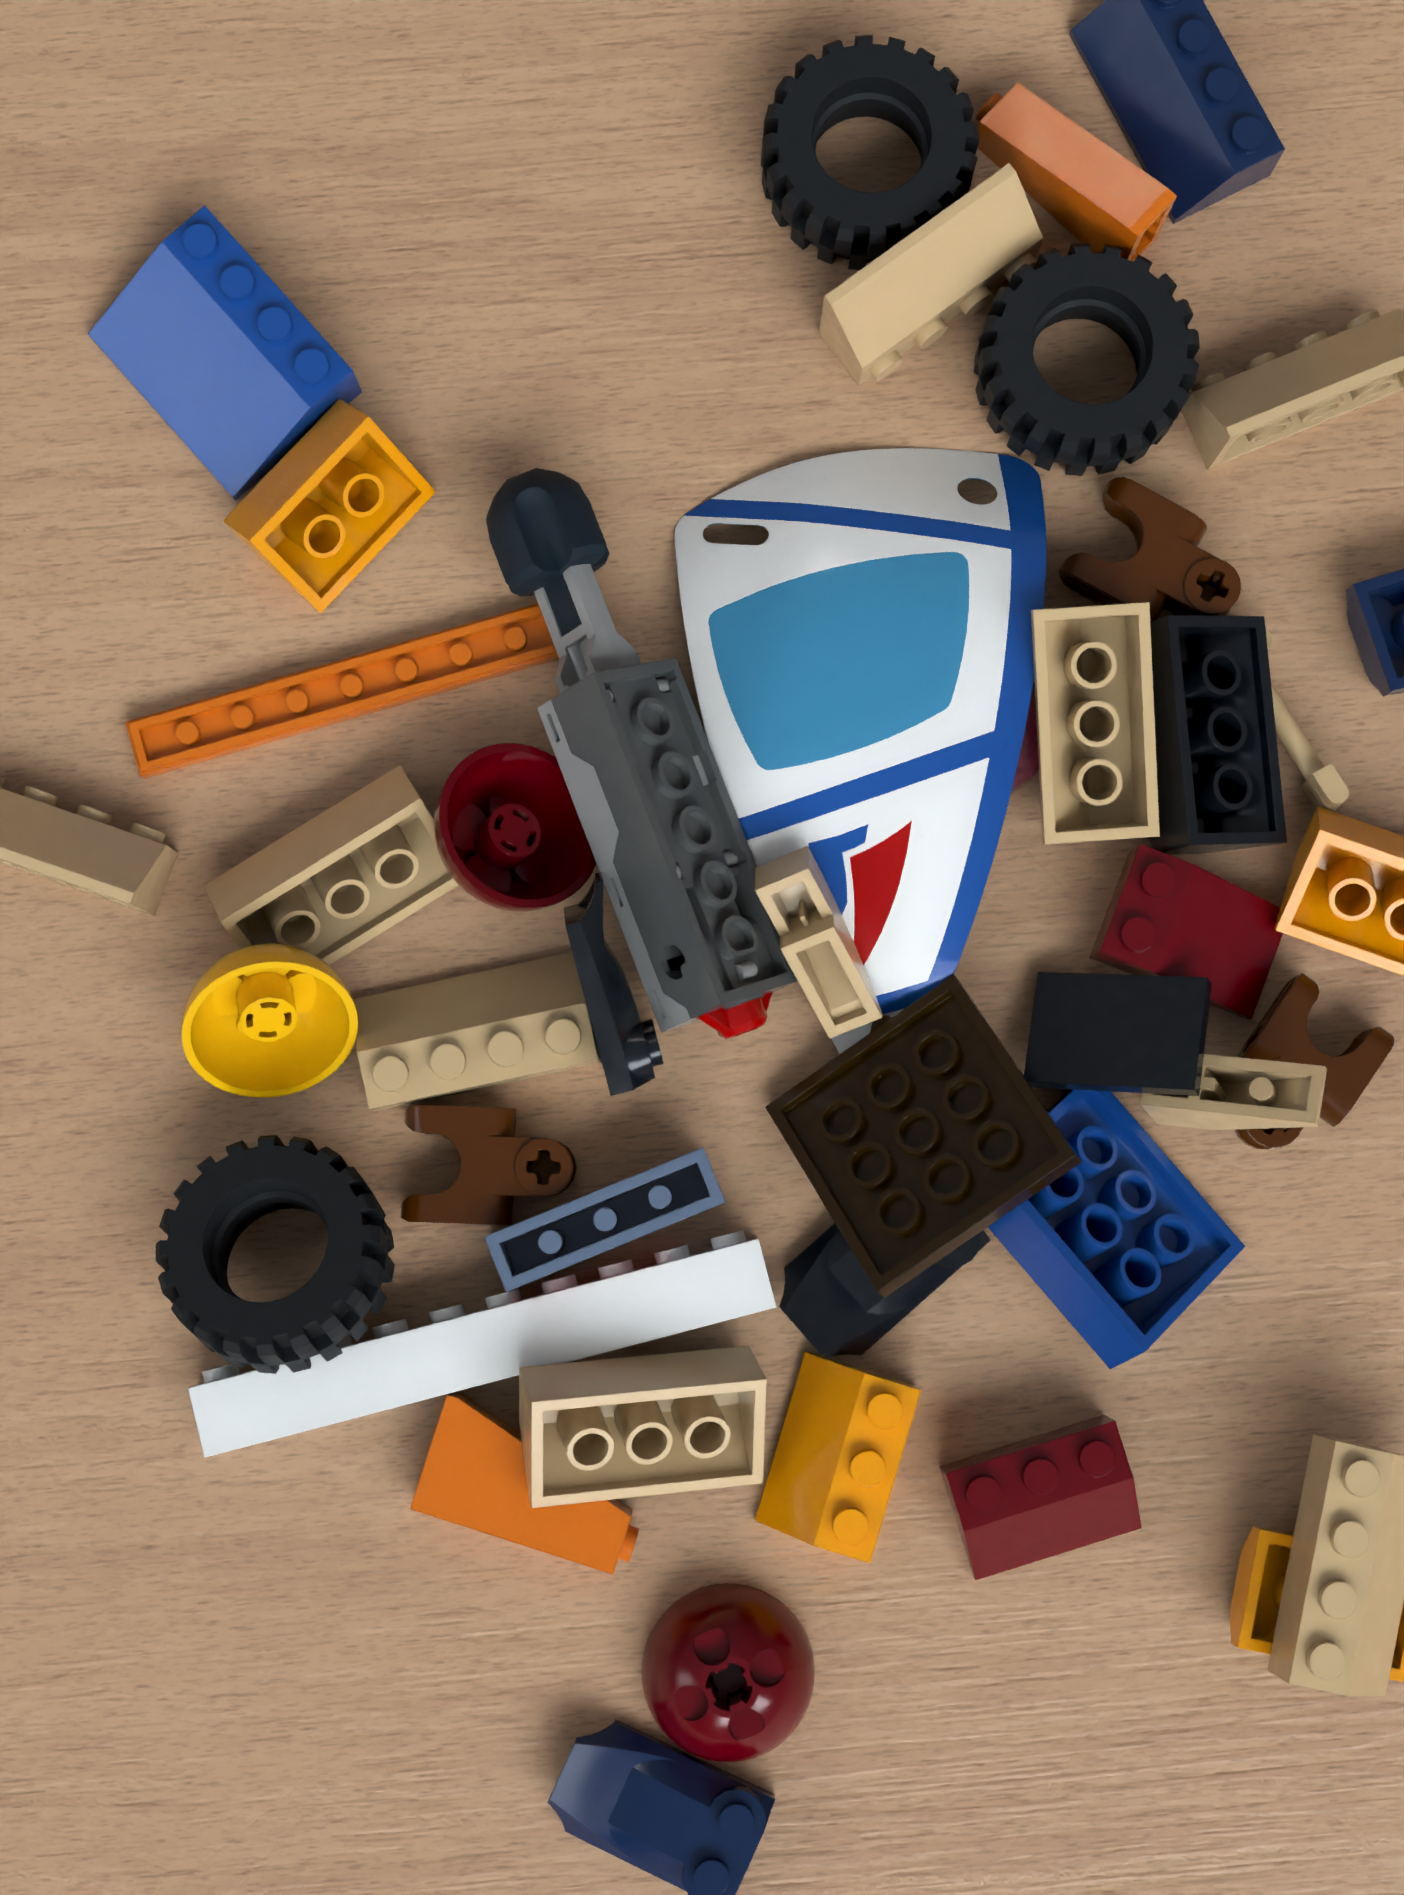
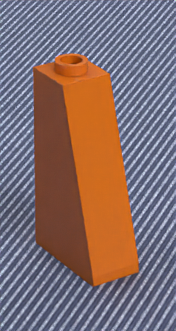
M1018 82L1004 97L998 92L995 93L980 109L976 116V120L979 122V144L977 148L1000 169L1010 163L1017 172L1024 191L1081 243H1089L1092 253H1102L1105 244L1122 247L1120 257L1134 262L1137 255H1141L1158 237L1177 197L1168 187Z
M459 1392L447 1394L410 1507L411 1510L610 1574L614 1573L618 1559L629 1563L640 1529L629 1525L633 1511L631 1508L617 1499L531 1508L521 1433L466 1395Z

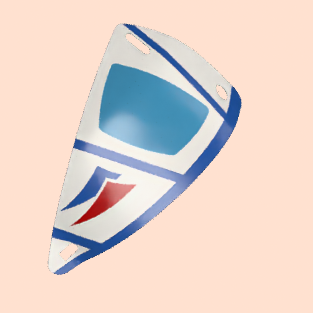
M891 448L859 450L819 456L780 467L740 483L686 513L679 520L675 528L674 538L681 606L691 668L703 724L709 745L756 866H760L805 846L809 847L857 948L880 1005L882 1015H887L891 1018L948 979L955 972L991 869L1023 742L1034 682L1031 610L1043 609L1046 523L1041 480L1038 472L1026 461L1009 455L950 449ZM970 478L981 479L995 487L997 497L988 504H974L963 499L958 493L957 488L963 480ZM711 524L757 525L766 528L769 536L760 545L718 544L707 542L703 537V531ZM872 1022L832 1037L831 1039L839 1054L870 1033Z

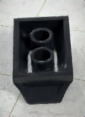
M602 872L595 873L592 885L578 904L564 907V917L609 1092L613 1096L635 1090L654 1079L653 1067L662 1065L664 1062L653 1020L641 1021L625 973L604 939Z
M834 1222L784 1267L785 1286L779 1307L824 1359L846 1354L861 1356L959 1268L970 1262L978 1251L991 1240L982 1230L884 1298L872 1285Z

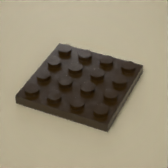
M954 974L765 1107L872 1285L884 1298L1082 1162L962 983Z

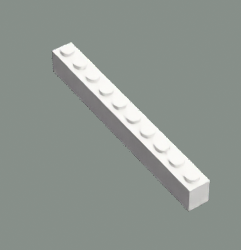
M744 1230L711 1238L713 1249L690 1255L688 1245H683L654 1253L656 1264L634 1270L631 1259L598 1268L600 1279L578 1285L575 1274L542 1282L544 1294L522 1300L519 1289L485 1297L487 1309L465 1314L463 1304H458L428 1312L431 1323L415 1328H408L406 1318L372 1327L373 1339L352 1344L349 1334L338 1343L343 1352L342 1354L328 1362L321 1354L310 1357L311 1369L293 1373L286 1365H279V1370L276 1374L259 1373L256 1369L239 1373L236 1365L229 1364L203 1371L204 1383L188 1388L204 1458L518 1376L519 1367L567 1363L776 1308L759 1239L746 1240Z

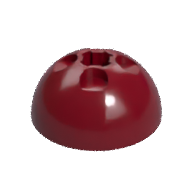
M517 743L495 744L468 755L455 767L445 781L435 809V840L447 871L468 894L498 909L522 912L535 911L564 901L575 894L590 878L597 863L555 756L529 745Z
M724 1583L705 1586L684 1595L661 1615L647 1639L643 1653L641 1674L643 1691L649 1710L658 1726L668 1738L679 1747L698 1757L718 1762H739L756 1758L773 1750L783 1743L798 1727L812 1697L815 1666L808 1636L797 1617L788 1607L760 1589L747 1585ZM708 1676H712L713 1683L717 1688L716 1690L712 1686L711 1679H707ZM740 1688L744 1690V1692L740 1691L738 1694L728 1698L729 1693H734Z

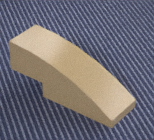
M805 846L755 867V892L780 936V949L829 1039L882 1018L880 1005L860 955L809 847Z

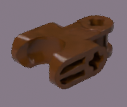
M1118 477L1110 480L1103 491L1105 509L1113 518L1118 519L1129 527L1137 544L1136 554L1129 560L1121 562H1106L1092 554L1083 552L1074 554L1064 560L1059 569V576L1063 584L1098 605L1149 602L1150 622L1157 620L1162 609L1171 612L1173 615L1225 616L1239 598L1241 591L1240 577L1235 568L1229 563L1198 547L1207 531L1205 522L1189 510L1131 479ZM1205 584L1215 588L1210 602L1204 601L1200 597Z
M1300 973L1289 980L1281 989L1242 1047L1238 1057L1325 1066L1327 1074L1320 1118L1334 1127L1349 1113L1394 1045V1036L1382 1027H1376L1361 1032L1353 1039L1350 1046L1337 1057L1326 1055L1314 1047L1307 1033V1016L1317 1001L1319 988L1314 980L1304 973ZM1303 1127L1277 1128L1266 1131L1262 1129H1237L1235 1131L1245 1145L1255 1149H1270L1292 1143L1299 1136Z
M412 1105L405 1109L404 1122L408 1128L419 1133L442 1135L456 1146L461 1160L460 1173L456 1181L449 1188L438 1194L411 1195L402 1202L401 1218L408 1222L512 1225L513 1196H554L568 1189L574 1181L577 1170L575 1157L563 1143L547 1138L515 1137V1108ZM544 1151H550V1159L560 1162L561 1165L560 1174H551L549 1184H542L541 1175L531 1171L532 1162L541 1161Z

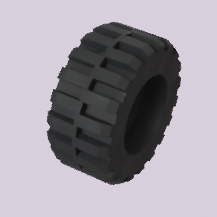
M872 35L855 36L854 46L843 47L841 40L823 45L822 58L817 60L813 54H808L795 64L794 78L792 76L783 77L775 90L774 103L768 105L762 138L761 167L763 168L762 185L765 198L772 200L771 213L780 227H786L790 224L792 227L790 239L802 250L806 249L810 243L818 247L817 259L831 265L837 256L850 260L848 269L861 270L866 266V261L875 260L969 192L977 162L975 155L979 144L978 125L971 121L974 107L969 95L964 92L956 95L959 79L949 67H943L938 71L933 67L935 61L933 54L923 48H919L916 54L904 50V40L889 37L888 45L873 44ZM856 117H875L898 126L912 139L920 153L921 165L913 178L895 189L879 193L859 192L839 184L825 172L816 157V144L819 138L837 123Z
M1089 243L1071 244L1067 256L1061 257L1059 250L1055 248L1039 254L1034 268L1029 264L1022 265L1012 274L1008 287L1000 288L992 301L990 311L985 319L974 360V373L979 376L975 389L979 405H988L990 411L986 420L995 434L1005 430L1010 435L1007 447L1018 456L1025 449L1038 455L1034 465L1050 471L1053 462L1066 464L1065 475L1083 476L1086 468L1089 466H1095L1096 472L1103 474L1115 471L1122 460L1132 464L1143 457L1152 444L1157 445L1166 435L1189 398L1188 393L1196 381L1199 364L1193 359L1200 349L1198 331L1188 329L1187 327L1194 315L1186 299L1178 302L1174 300L1172 295L1177 287L1176 283L1166 273L1159 279L1151 274L1149 269L1153 262L1139 254L1134 262L1120 257L1122 247L1105 244L1102 253H1091ZM1068 319L1092 320L1112 329L1124 340L1134 358L1137 375L1132 388L1125 396L1101 404L1079 403L1060 395L1045 382L1034 361L1033 348L1040 332L1054 323Z
M278 1135L260 1136L258 1138V1147L248 1148L243 1140L226 1146L229 1156L218 1162H215L209 1156L196 1167L202 1174L192 1184L183 1179L173 1193L180 1201L176 1210L169 1208L164 1210L159 1227L168 1235V1239L160 1240L156 1243L155 1261L165 1270L158 1277L162 1293L173 1303L171 1307L172 1312L192 1334L212 1352H217L225 1361L240 1368L250 1364L259 1373L276 1374L279 1370V1365H286L294 1373L311 1369L310 1357L321 1354L328 1362L343 1353L338 1343L349 1334L356 1341L365 1334L369 1328L364 1323L363 1318L369 1310L379 1314L387 1299L381 1290L382 1282H392L395 1264L388 1255V1252L394 1248L392 1231L384 1220L386 1214L353 1166L349 1167L340 1154L327 1146L318 1151L311 1140L296 1136L290 1139L289 1146H285ZM295 1208L316 1213L324 1222L328 1235L324 1258L313 1277L296 1292L278 1300L251 1302L238 1297L228 1284L227 1268L232 1248L241 1233L258 1218L276 1210Z

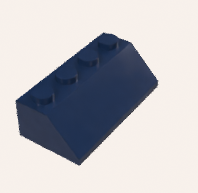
M1105 0L1071 29L1069 35L1143 171L1177 195L1168 214L1173 224L1271 175L1285 148L1203 0Z

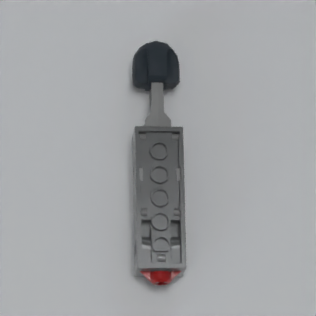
M539 468L509 478L493 497L486 517L490 543L510 591L520 597L535 595L557 651L559 662L555 681L560 694L537 709L598 869L602 872L603 882L660 1031L662 1033L700 1020L717 1030L718 1035L725 1039L757 1029L765 1025L768 1017L766 1012L772 993L798 981L780 949V936L755 892L756 863L676 658L641 664L635 648L616 631L594 574L595 571L605 565L610 553L591 503L580 484L560 472Z

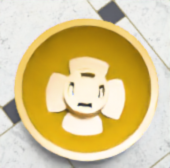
M273 943L256 944L238 949L222 957L210 966L196 982L183 1012L181 1026L182 1046L192 1068L213 1086L232 1094L246 1097H279L312 1087L339 1068L354 1046L358 1031V1016L353 998L344 981L326 962L314 954L297 947Z

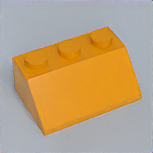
M339 399L229 513L223 522L268 567L321 614L436 491L368 415Z
M1317 806L1296 853L1275 930L1404 976V836Z
M805 1351L755 1521L812 1546L871 1563L921 1390L916 1385L832 1359H824L822 1356Z

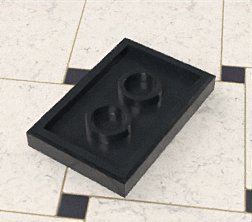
M1038 972L1024 1077L1033 1088L1199 1096L1212 983L1208 977Z

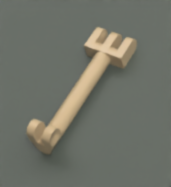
M1266 630L1267 648L1269 651L1273 645L1274 638ZM1271 684L1276 734L1306 780L1301 788L1315 810L1317 806L1335 812L1348 799L1349 789L1333 763L1324 766Z

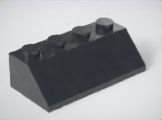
M1166 615L1150 622L1160 837H1150L1151 848L1168 855L1203 854L1287 843L1264 616Z

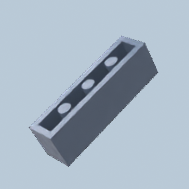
M703 1147L487 1235L484 1238L505 1291L508 1292L725 1203V1199Z

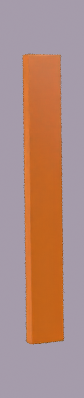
M536 603L126 721L125 724L139 775L146 779L558 660L559 657L539 604Z

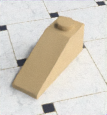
M1204 1054L1199 1096L1142 1093L1140 1105L1156 1124L1206 1130L1318 1127L1327 1068L1321 1065Z

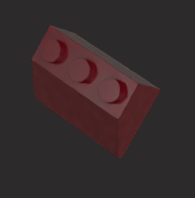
M1106 1415L1094 1417L939 1466L975 1581L1142 1528L1133 1474L1116 1421Z

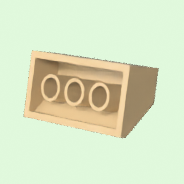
M1011 164L1005 165L824 296L819 335L858 386L872 376L876 381H880L890 375L903 362L901 355L916 344L921 349L933 344L947 331L948 326L945 323L959 313L963 312L966 316H970L980 310L992 298L991 290L1006 279L1010 282L1012 274L1022 265L1029 264L1033 268L1035 267L1037 262L1035 258L1040 249L1043 236L1017 172Z
M1400 308L1382 316L1379 315L1378 310L1366 312L1346 324L1347 330L1330 337L1326 331L1314 333L1299 341L1294 346L1296 350L1277 358L1275 352H1268L1247 362L1243 366L1244 372L1226 379L1223 373H1216L1192 386L1193 392L1181 411L1207 470L1403 391L1404 312Z
M1149 602L1031 610L1042 843L1048 845L1160 837Z
M401 765L204 885L219 921L240 949L256 944H285L308 951L328 965H331L459 886L447 871L437 849L434 817Z
M0 777L1 864L155 916L178 852L163 844L166 834L136 823L132 824L130 832L109 825L112 816L81 804H79L76 814L56 807L58 797L29 786H25L22 795L2 789L5 779Z
M573 952L353 999L358 1016L357 1055L369 1110L382 1111L601 1063Z
M740 1346L519 1367V1423L531 1508L762 1484L767 1378L750 1347Z
M1313 1434L1267 1670L1292 1685L1348 1697H1386L1404 1602V1454Z

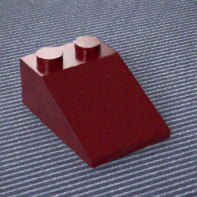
M1139 844L1127 856L1089 958L1132 975L1208 977L1212 983L1210 1005L1246 1019H1252L1283 933L1275 930L1280 907L1192 863Z

